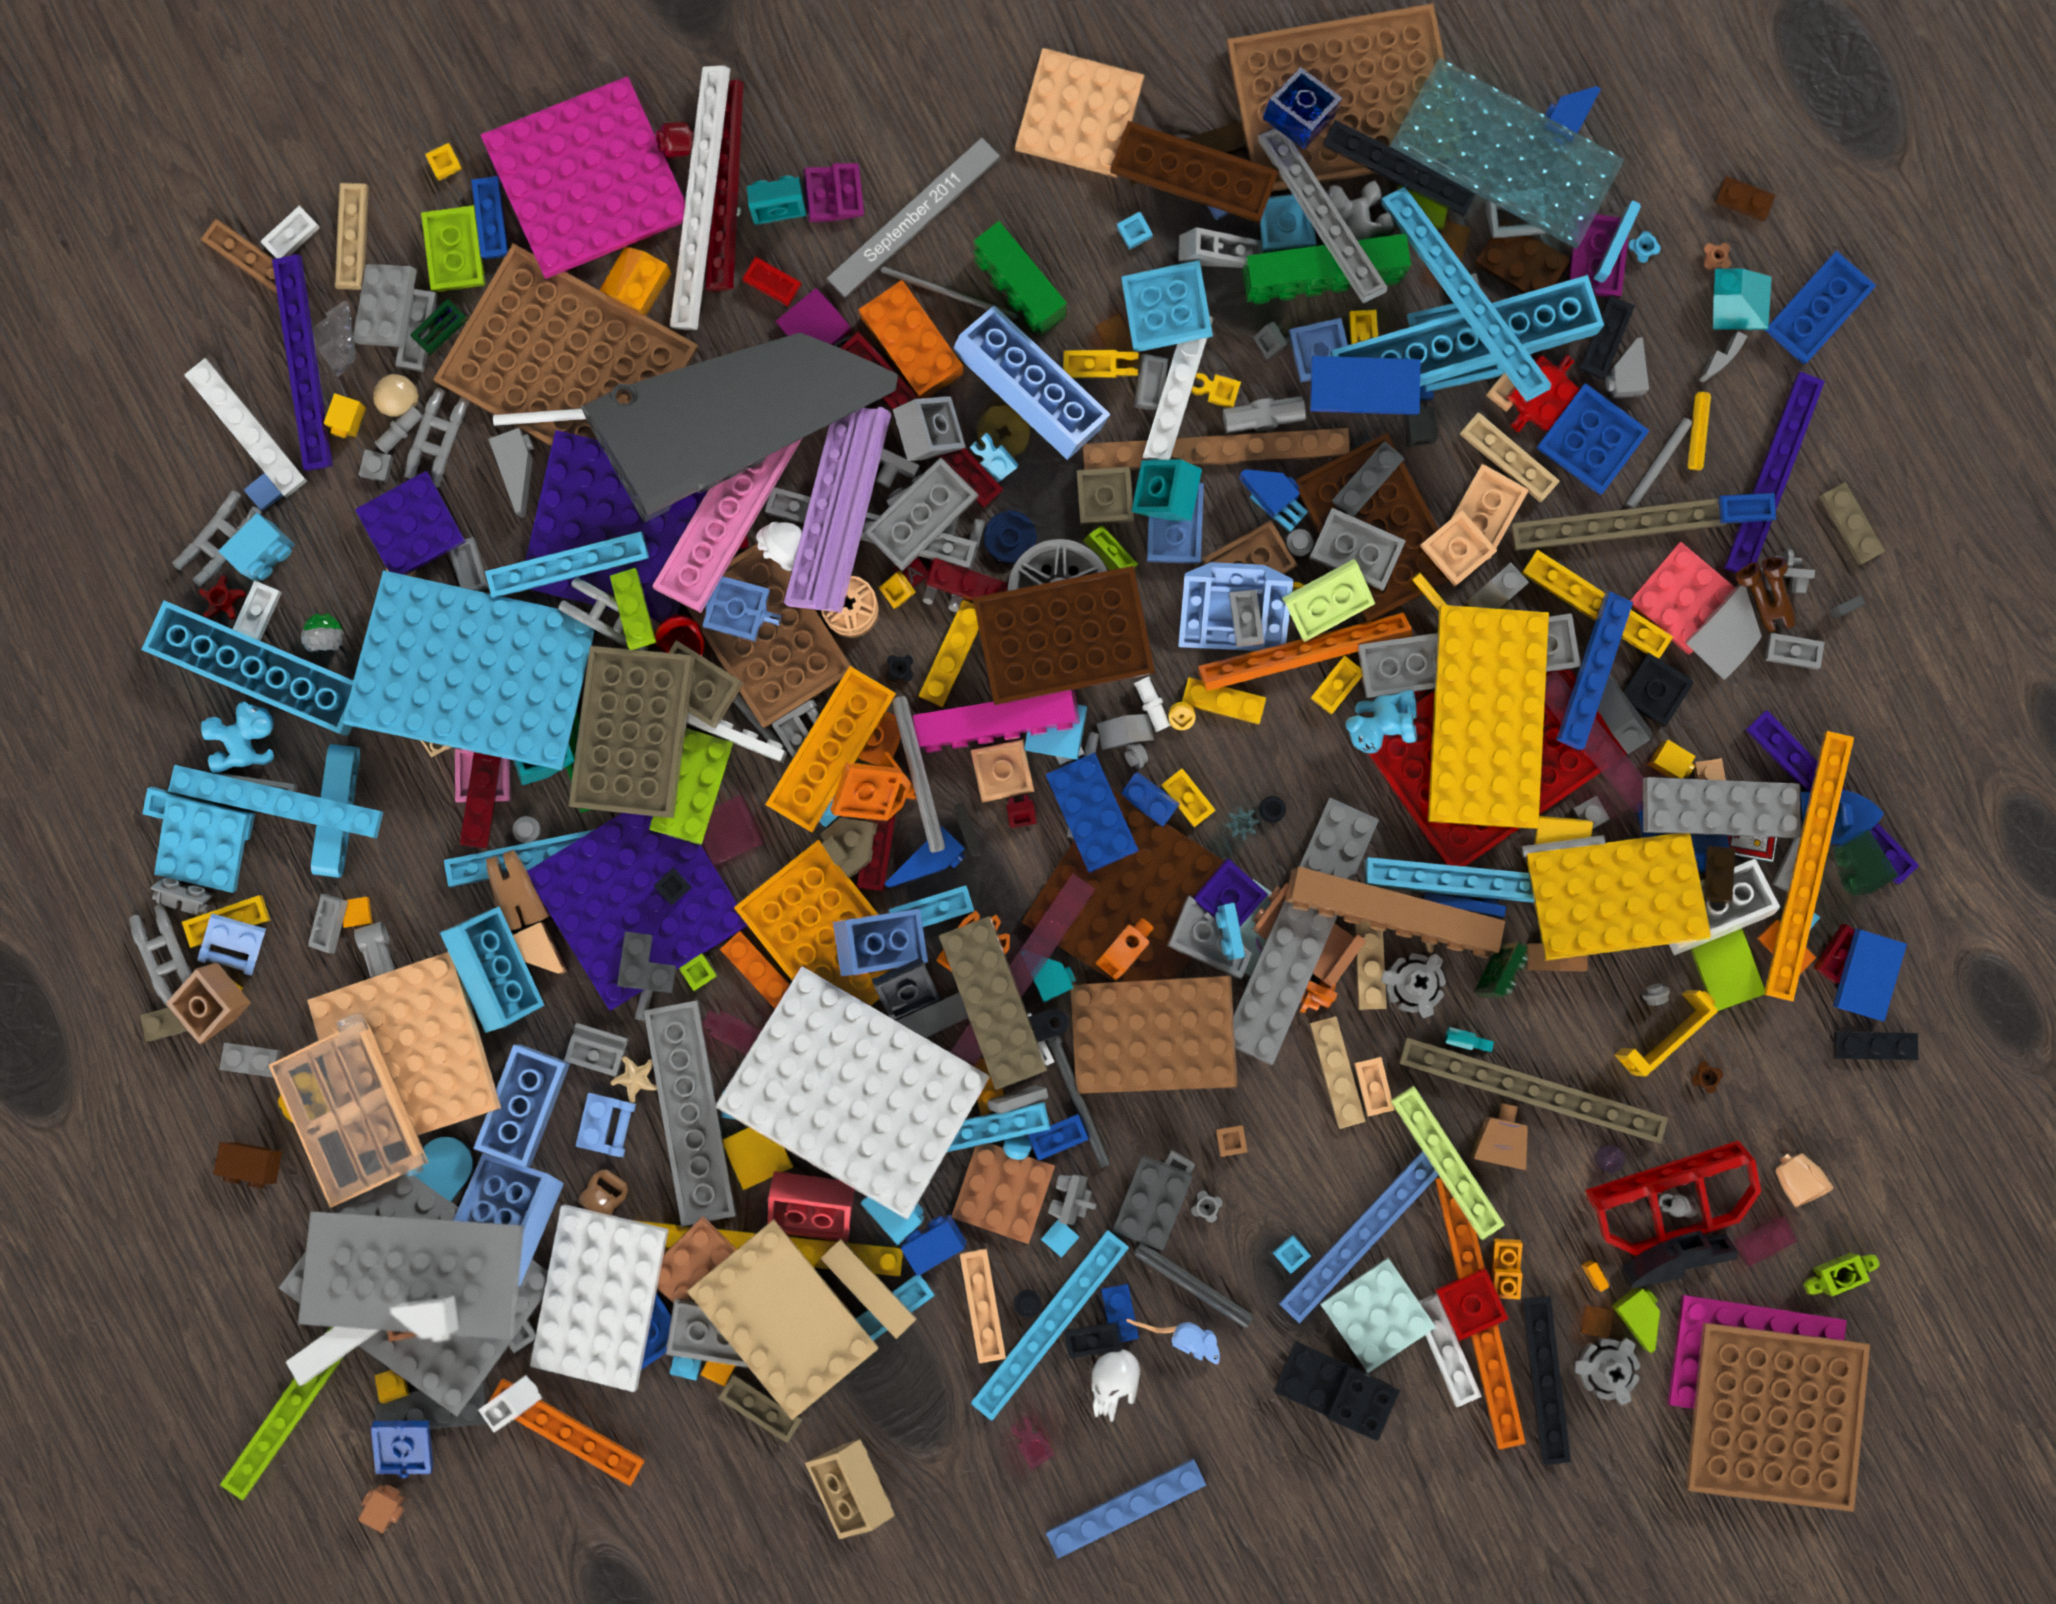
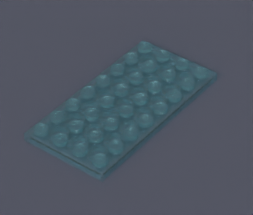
M1441 58L1437 60L1390 147L1576 249L1584 238L1625 160Z

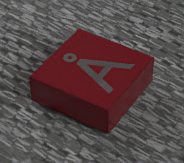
M918 557L901 571L913 588L926 580L929 573ZM897 566L893 568L895 573L901 571Z

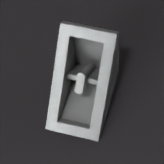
M1148 714L1126 715L1097 723L1101 750L1127 746L1131 743L1154 741L1151 719Z

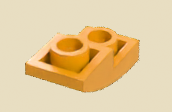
M1493 1239L1492 1283L1501 1299H1520L1522 1272L1520 1269L1523 1245L1521 1240Z

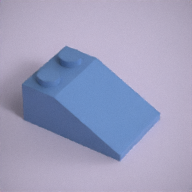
M920 909L833 922L841 976L897 968L921 957L924 963L928 962Z

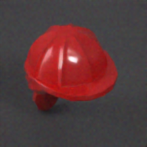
M674 614L666 617L659 624L654 635L656 644L663 653H668L675 641H678L702 656L705 641L699 624L692 618Z

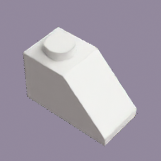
M454 1296L406 1302L390 1308L391 1314L421 1339L432 1337L433 1342L450 1339L449 1334L459 1330Z
M526 1375L480 1408L479 1412L492 1431L496 1432L542 1399V1397L538 1393L536 1385Z

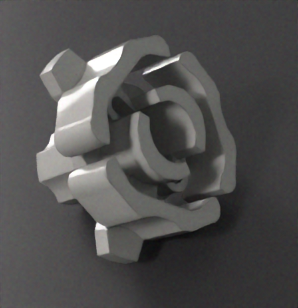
M1412 953L1407 956V961L1416 960L1420 963L1408 964L1397 974L1398 967L1406 962L1405 958L1396 959L1388 971H1383L1381 982L1386 984L1388 1000L1392 1003L1399 1001L1394 993V985H1396L1398 993L1404 1000L1417 1004L1412 1007L1399 1003L1398 1009L1400 1011L1419 1012L1422 1018L1434 1015L1433 1007L1444 996L1443 991H1436L1437 987L1446 984L1445 977L1440 969L1444 960L1437 954H1433L1428 958L1424 955ZM1416 978H1421V986L1416 988L1414 986V983L1417 981Z
M1600 1337L1597 1340L1600 1346L1611 1345L1616 1347V1349L1600 1350L1592 1361L1589 1362L1590 1355L1598 1347L1593 1343H1587L1580 1353V1360L1575 1361V1373L1579 1374L1583 1386L1588 1391H1593L1600 1399H1616L1621 1405L1632 1401L1630 1391L1639 1382V1376L1632 1372L1631 1368L1634 1370L1640 1368V1363L1633 1352L1636 1344L1627 1338L1619 1342L1614 1338ZM1615 1370L1614 1374L1609 1375V1371ZM1588 1374L1591 1375L1592 1380L1599 1388H1602L1606 1391H1601L1596 1388L1594 1389V1387L1588 1380Z

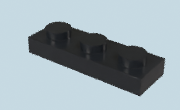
M1613 296L1608 298L1601 315L1604 326L1596 335H1593L1579 368L1580 371L1601 380L1606 378L1635 305Z
M1833 1032L1834 1059L1918 1060V1033Z

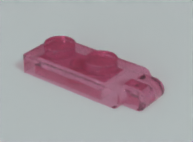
M709 1010L702 1023L703 1026L711 1030L710 1036L745 1054L749 1053L762 1032L722 1010L719 1015Z

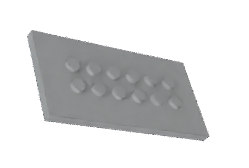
M311 1212L298 1324L413 1332L391 1314L390 1308L406 1302L454 1296L459 1330L449 1335L511 1340L514 1335L524 1226Z

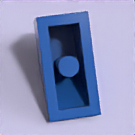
M1595 86L1561 96L1556 105L1551 103L1543 117L1548 120L1543 129L1572 143L1601 88Z
M1245 469L1239 476L1240 481L1272 519L1297 500L1300 495L1298 492L1299 486L1290 476L1287 478L1283 473Z

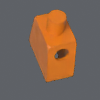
M1143 918L1134 927L1129 924L1096 961V964L1116 981L1150 943L1146 937L1154 929L1153 926ZM1126 941L1130 942L1133 948H1130L1126 944Z

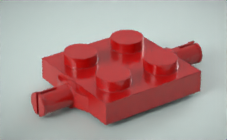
M1543 355L1537 356L1534 360L1551 383L1550 390L1527 402L1515 386L1506 397L1516 406L1520 413L1511 424L1515 431L1520 432L1527 421L1534 422L1543 431H1548L1580 389L1565 374L1572 363H1574V360L1569 355H1565L1557 366L1553 365Z

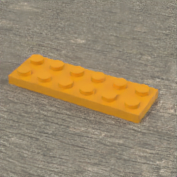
M849 666L765 805L813 833L834 799L846 762L855 763L897 694Z

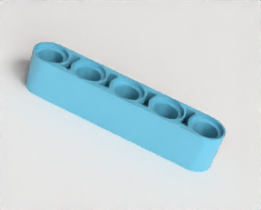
M337 744L329 745L320 798L354 805L360 762L359 747ZM316 825L311 860V872L313 875L342 877L350 832Z

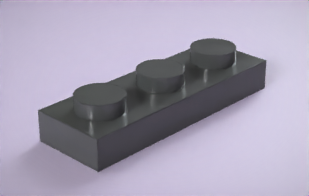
M1384 441L1331 503L1341 512L1354 517L1405 458Z

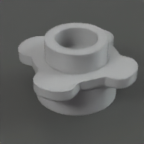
M1200 1191L1197 1194L1198 1200L1196 1205L1191 1208V1212L1195 1217L1201 1216L1206 1218L1207 1222L1212 1223L1217 1219L1216 1214L1218 1208L1223 1204L1220 1197L1209 1196L1206 1191ZM1205 1204L1209 1205V1209L1204 1208Z

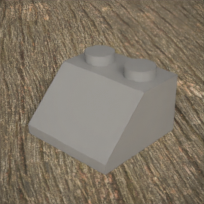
M951 396L914 399L893 409L908 461L929 459L966 448Z

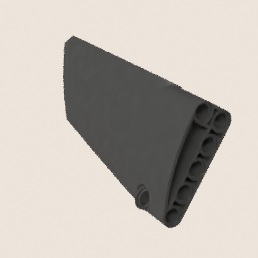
M797 333L657 375L630 385L619 384L614 387L613 391L582 405L581 408L644 522H647L669 511L673 503L695 492H704L758 465L768 455L895 392L898 374L829 343L803 333ZM625 394L630 398V402L621 404L617 401L616 396Z

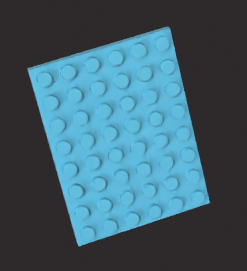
M383 570L343 723L562 770L595 630L556 608L502 596L492 598L491 594Z

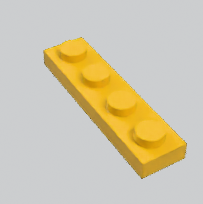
M962 600L918 696L941 708L944 707L979 631L974 604Z

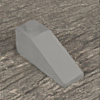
M1197 227L1179 235V262L1188 263L1200 260L1201 266L1243 268L1248 255L1263 253L1262 242L1255 239Z
M517 428L489 438V442L515 513L520 518L526 517L533 462L530 450L534 449L529 434L524 435Z

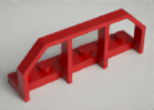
M1738 1140L1586 1189L1585 1193L1587 1200L1597 1214L1601 1236L1604 1240L1637 1256L1647 1249L1674 1237L1700 1230L1703 1234L1740 1223L1761 1193L1756 1161ZM1746 1164L1750 1181L1749 1187L1730 1213L1711 1218L1704 1177H1712L1717 1173L1729 1169H1737ZM1695 1181L1703 1221L1665 1233L1657 1194L1662 1193L1664 1190L1684 1186ZM1648 1196L1656 1237L1633 1244L1609 1233L1605 1211Z

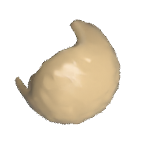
M397 374L387 375L379 380L373 393V400L377 409L391 417H401L411 406H416L419 397L413 382L405 376Z

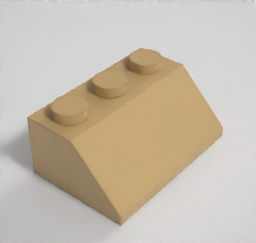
M861 1439L843 1444L805 1463L839 1539L872 1531L895 1516Z

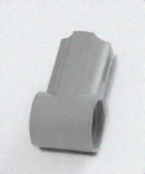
M380 921L355 929V940L359 950L364 954L370 977L373 978L395 970L388 949L389 936L384 923Z

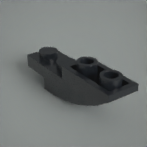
M1700 1230L1674 1237L1647 1249L1623 1265L1622 1272L1632 1288L1685 1278V1269L1736 1260L1738 1251L1727 1234L1705 1237Z

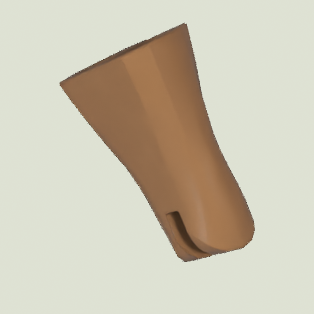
M515 850L503 853L504 862L508 870L505 873L497 856L486 859V869L495 908L500 907L510 931L522 927L524 923L529 925L550 916Z

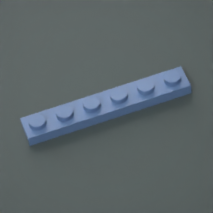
M1193 1458L1047 1530L1046 1535L1057 1558H1060L1206 1486V1483Z

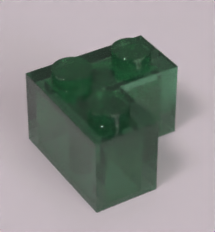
M1870 830L1860 831L1833 848L1836 853L1835 859L1837 863L1844 869L1839 872L1842 878L1841 884L1853 896L1873 893L1898 877V874Z

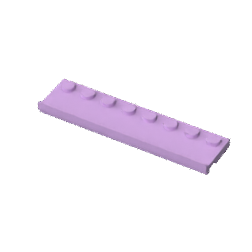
M863 407L829 425L784 601L788 607L842 613L891 418L890 412L883 407H878V409Z

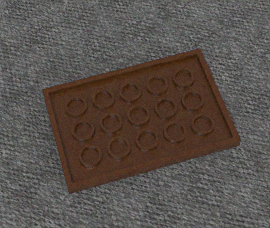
M1388 433L1295 480L1299 486V497L1319 535L1331 508L1340 511L1331 503L1332 500L1385 441L1396 450ZM1402 462L1354 516L1356 519L1406 540L1384 590L1382 591L1367 584L1375 602L1374 605L1361 611L1367 623L1423 595V592L1412 580L1416 574L1421 573L1433 589L1450 581L1420 547L1439 528Z
M1134 566L973 598L994 706L1155 674Z

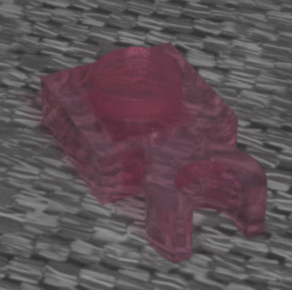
M1024 1416L1023 1420L1027 1425L1026 1429L1018 1430L1013 1423L1011 1430L1015 1436L1022 1438L1023 1441L1018 1443L1017 1447L1032 1470L1053 1457L1055 1453L1041 1430L1033 1434L1031 1431L1032 1422L1029 1417Z

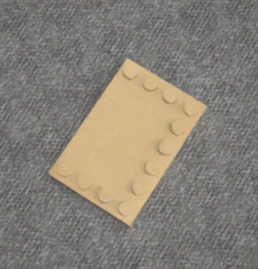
M774 1219L687 1290L688 1294L791 1420L878 1349L876 1343Z

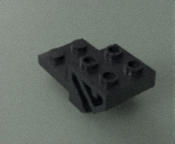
M1295 1340L1273 1392L1323 1414L1330 1421L1378 1442L1400 1390L1379 1378L1368 1375L1366 1371L1344 1361L1342 1362Z

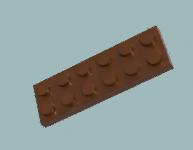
M1131 121L1127 122L1110 169L1112 174L1261 223L1278 176V170Z

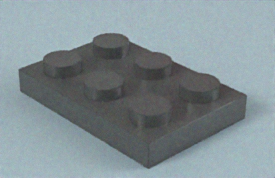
M1141 1155L1112 1231L1163 1251L1193 1174Z

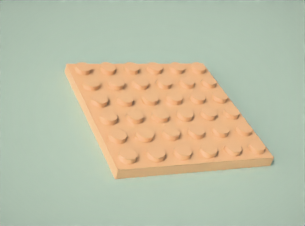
M449 952L307 1000L318 1040L345 1030L365 1019L367 1020L417 1136L501 1109L469 996ZM359 1038L341 1046V1051L361 1097L379 1089V1084ZM333 1051L324 1054V1061L337 1107L339 1108L354 1101ZM388 1106L370 1114L383 1147L403 1141ZM362 1118L346 1125L358 1155L375 1150Z

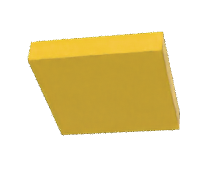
M1539 816L1534 844L1591 837L1593 822L1591 820Z
M751 1127L723 1139V1146L743 1190L773 1177L774 1171L784 1172L794 1167L785 1147Z

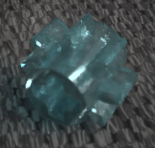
M1239 807L1236 816L1231 812L1228 814L1232 821L1226 824L1225 827L1232 828L1231 838L1239 834L1242 841H1245L1247 832L1252 835L1256 834L1252 827L1259 823V820L1252 819L1253 810L1243 813L1242 807ZM1236 818L1239 820L1246 818L1248 829L1242 828L1239 830Z

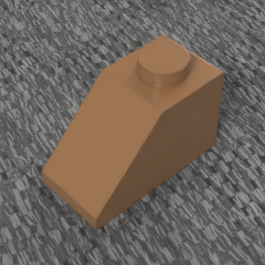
M1542 943L1527 944V971H1588V955L1545 961Z

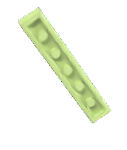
M1412 1086L1390 1100L1479 1238L1483 1240L1503 1227L1505 1224L1416 1088Z

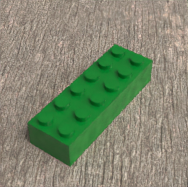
M1406 234L1357 240L1387 286L1397 285L1404 279L1411 266ZM1326 245L1248 255L1242 270L1247 302L1254 301V304L1267 303L1270 299L1279 297L1280 300H1291L1300 294L1314 297L1321 295L1322 291L1332 290L1333 293H1342L1352 287Z

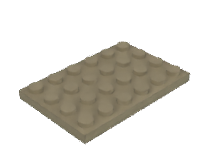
M590 646L568 807L674 818L695 661L694 656Z

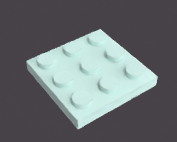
M1388 1257L1321 1302V1306L1368 1373L1436 1328L1432 1319Z

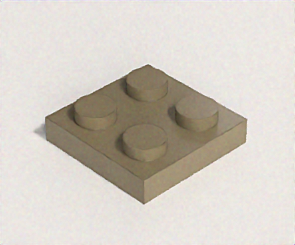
M1130 467L1077 470L1080 525L1134 521V514L1131 512L1133 501Z

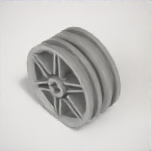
M1048 540L1031 547L1018 559L1010 574L1008 591L1107 570L1101 559L1088 547L1071 540ZM1044 565H1049L1052 568V572L1046 575L1042 573L1041 568ZM1072 566H1076L1079 570V573L1075 576H1070L1068 573L1069 568Z

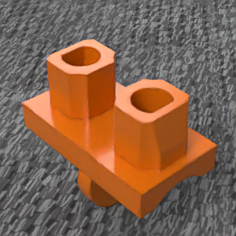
M1321 980L1319 984L1309 981L1300 1001L1299 1011L1305 1013L1308 1007L1317 1011L1319 1006L1328 1009L1338 994L1334 992L1336 984L1330 987Z

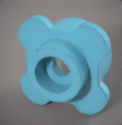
M1648 231L1642 232L1638 239H1633L1628 244L1629 249L1635 252L1637 260L1641 263H1645L1648 257L1652 254H1658L1660 251V245L1657 244L1655 237Z

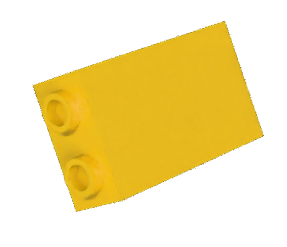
M1685 990L1682 995L1696 1010L1644 1058L1636 1049L1621 1048L1614 1056L1631 1075L1646 1077L1718 1012L1714 1006L1715 1000L1706 991Z

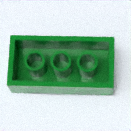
M1000 221L996 222L974 240L973 253L976 257L974 262L982 272L987 271L991 275V283L999 292L1002 290L1009 297L1007 302L1016 313L1020 311L1026 318L1024 322L1031 332L1037 331L1040 336H1043L1066 317L1067 302Z

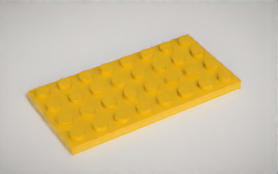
M1449 605L1439 606L1428 822L1538 828L1549 612Z

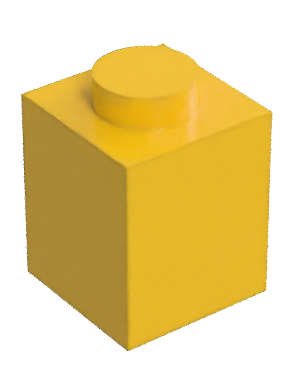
M334 393L324 424L331 429L330 433L346 439V436L349 435L356 438L366 407L359 401Z
M1665 740L1658 746L1648 766L1668 778L1683 779V777L1687 778L1693 771L1695 765L1692 762L1696 756L1670 740Z

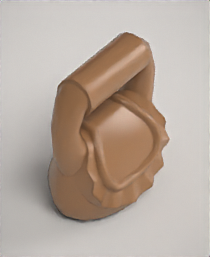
M607 1169L600 1170L591 1177L586 1189L578 1197L577 1202L586 1210L612 1215L614 1209L620 1206L626 1199L628 1192L627 1183ZM599 1178L621 1194L615 1198L613 1194L608 1193L601 1186L597 1185Z

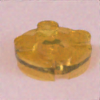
M1010 406L991 407L981 417L977 426V438L981 447H986L985 442L981 440V437L986 432L992 438L995 448L1002 445L1012 457L1021 454L1029 443L1030 428L1028 423ZM1003 426L1008 427V431L1011 432V435L1005 436L1004 440L1000 439L999 433L996 432L997 429H1002Z

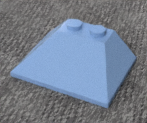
M1210 562L1185 573L1178 647L1258 651L1285 644L1290 613L1283 597L1292 593L1293 579L1266 565ZM1257 590L1264 642L1258 645L1236 647L1229 593Z

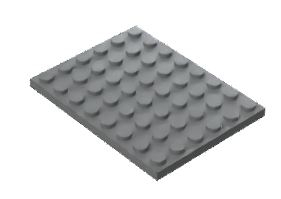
M378 1155L367 1168V1176L383 1169ZM387 1156L391 1165L396 1163V1161ZM407 1172L341 1203L335 1213L453 1221L459 1206L448 1201L413 1174ZM306 1252L279 1287L280 1290L298 1303L301 1302ZM533 1259L529 1264L521 1286H518L513 1339L544 1296L548 1270ZM379 1330L361 1343L359 1347L455 1416H459L513 1339L449 1335L450 1339L433 1342L432 1337L421 1339L419 1336L389 1342L388 1332L386 1330Z

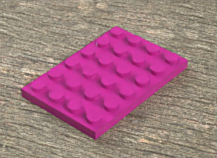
M1682 1294L1667 1404L1694 1409L1703 1322L1844 1340L1847 1320Z

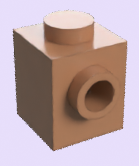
M380 1485L374 1491L369 1490L361 1504L365 1508L358 1521L383 1533L390 1527L392 1522L396 1523L404 1511L401 1504L405 1498L399 1495V1490L389 1485Z

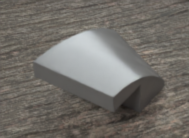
M1739 584L1724 598V602L1704 620L1705 623L1685 641L1724 680L1743 662L1762 637L1747 589Z

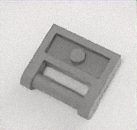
M813 699L772 723L792 758H794L809 733L800 717L807 714L814 725L820 715L816 710L817 705Z

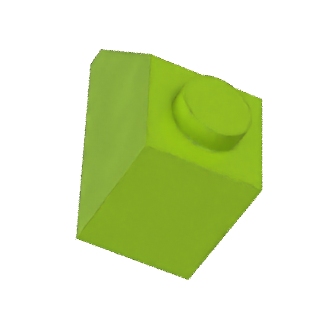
M1636 1287L1613 1303L1611 1307L1642 1348L1652 1353L1656 1349L1660 1310L1655 1305L1658 1300L1648 1288L1644 1290Z

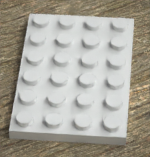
M565 1204L561 1206L530 1367L635 1392L638 1388L669 1229Z

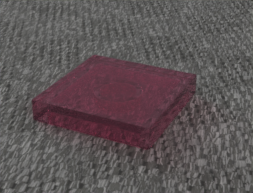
M742 795L713 807L703 843L714 866L764 844Z

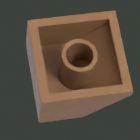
M217 962L196 969L166 1003L199 1045L234 1022L251 1004Z

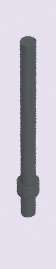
M1050 1019V1026L1054 1028L1053 1023ZM1061 1036L1045 1040L1047 1047L1052 1049L1100 1168L1110 1165L1084 1098L1078 1092L1074 1074L1061 1045L1063 1042Z

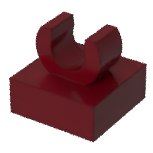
M1023 795L1024 801L1014 803L1013 797L1009 798V804L1006 805L1010 829L1037 824L1033 800H1029L1027 795Z

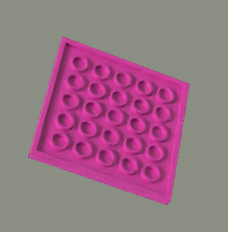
M628 76L481 134L482 141L545 279L683 223L686 202L663 152L658 151L656 137Z

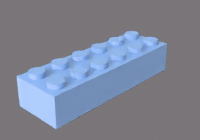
M995 305L964 330L953 347L952 351L1067 460L1102 429L1110 416L1107 410Z

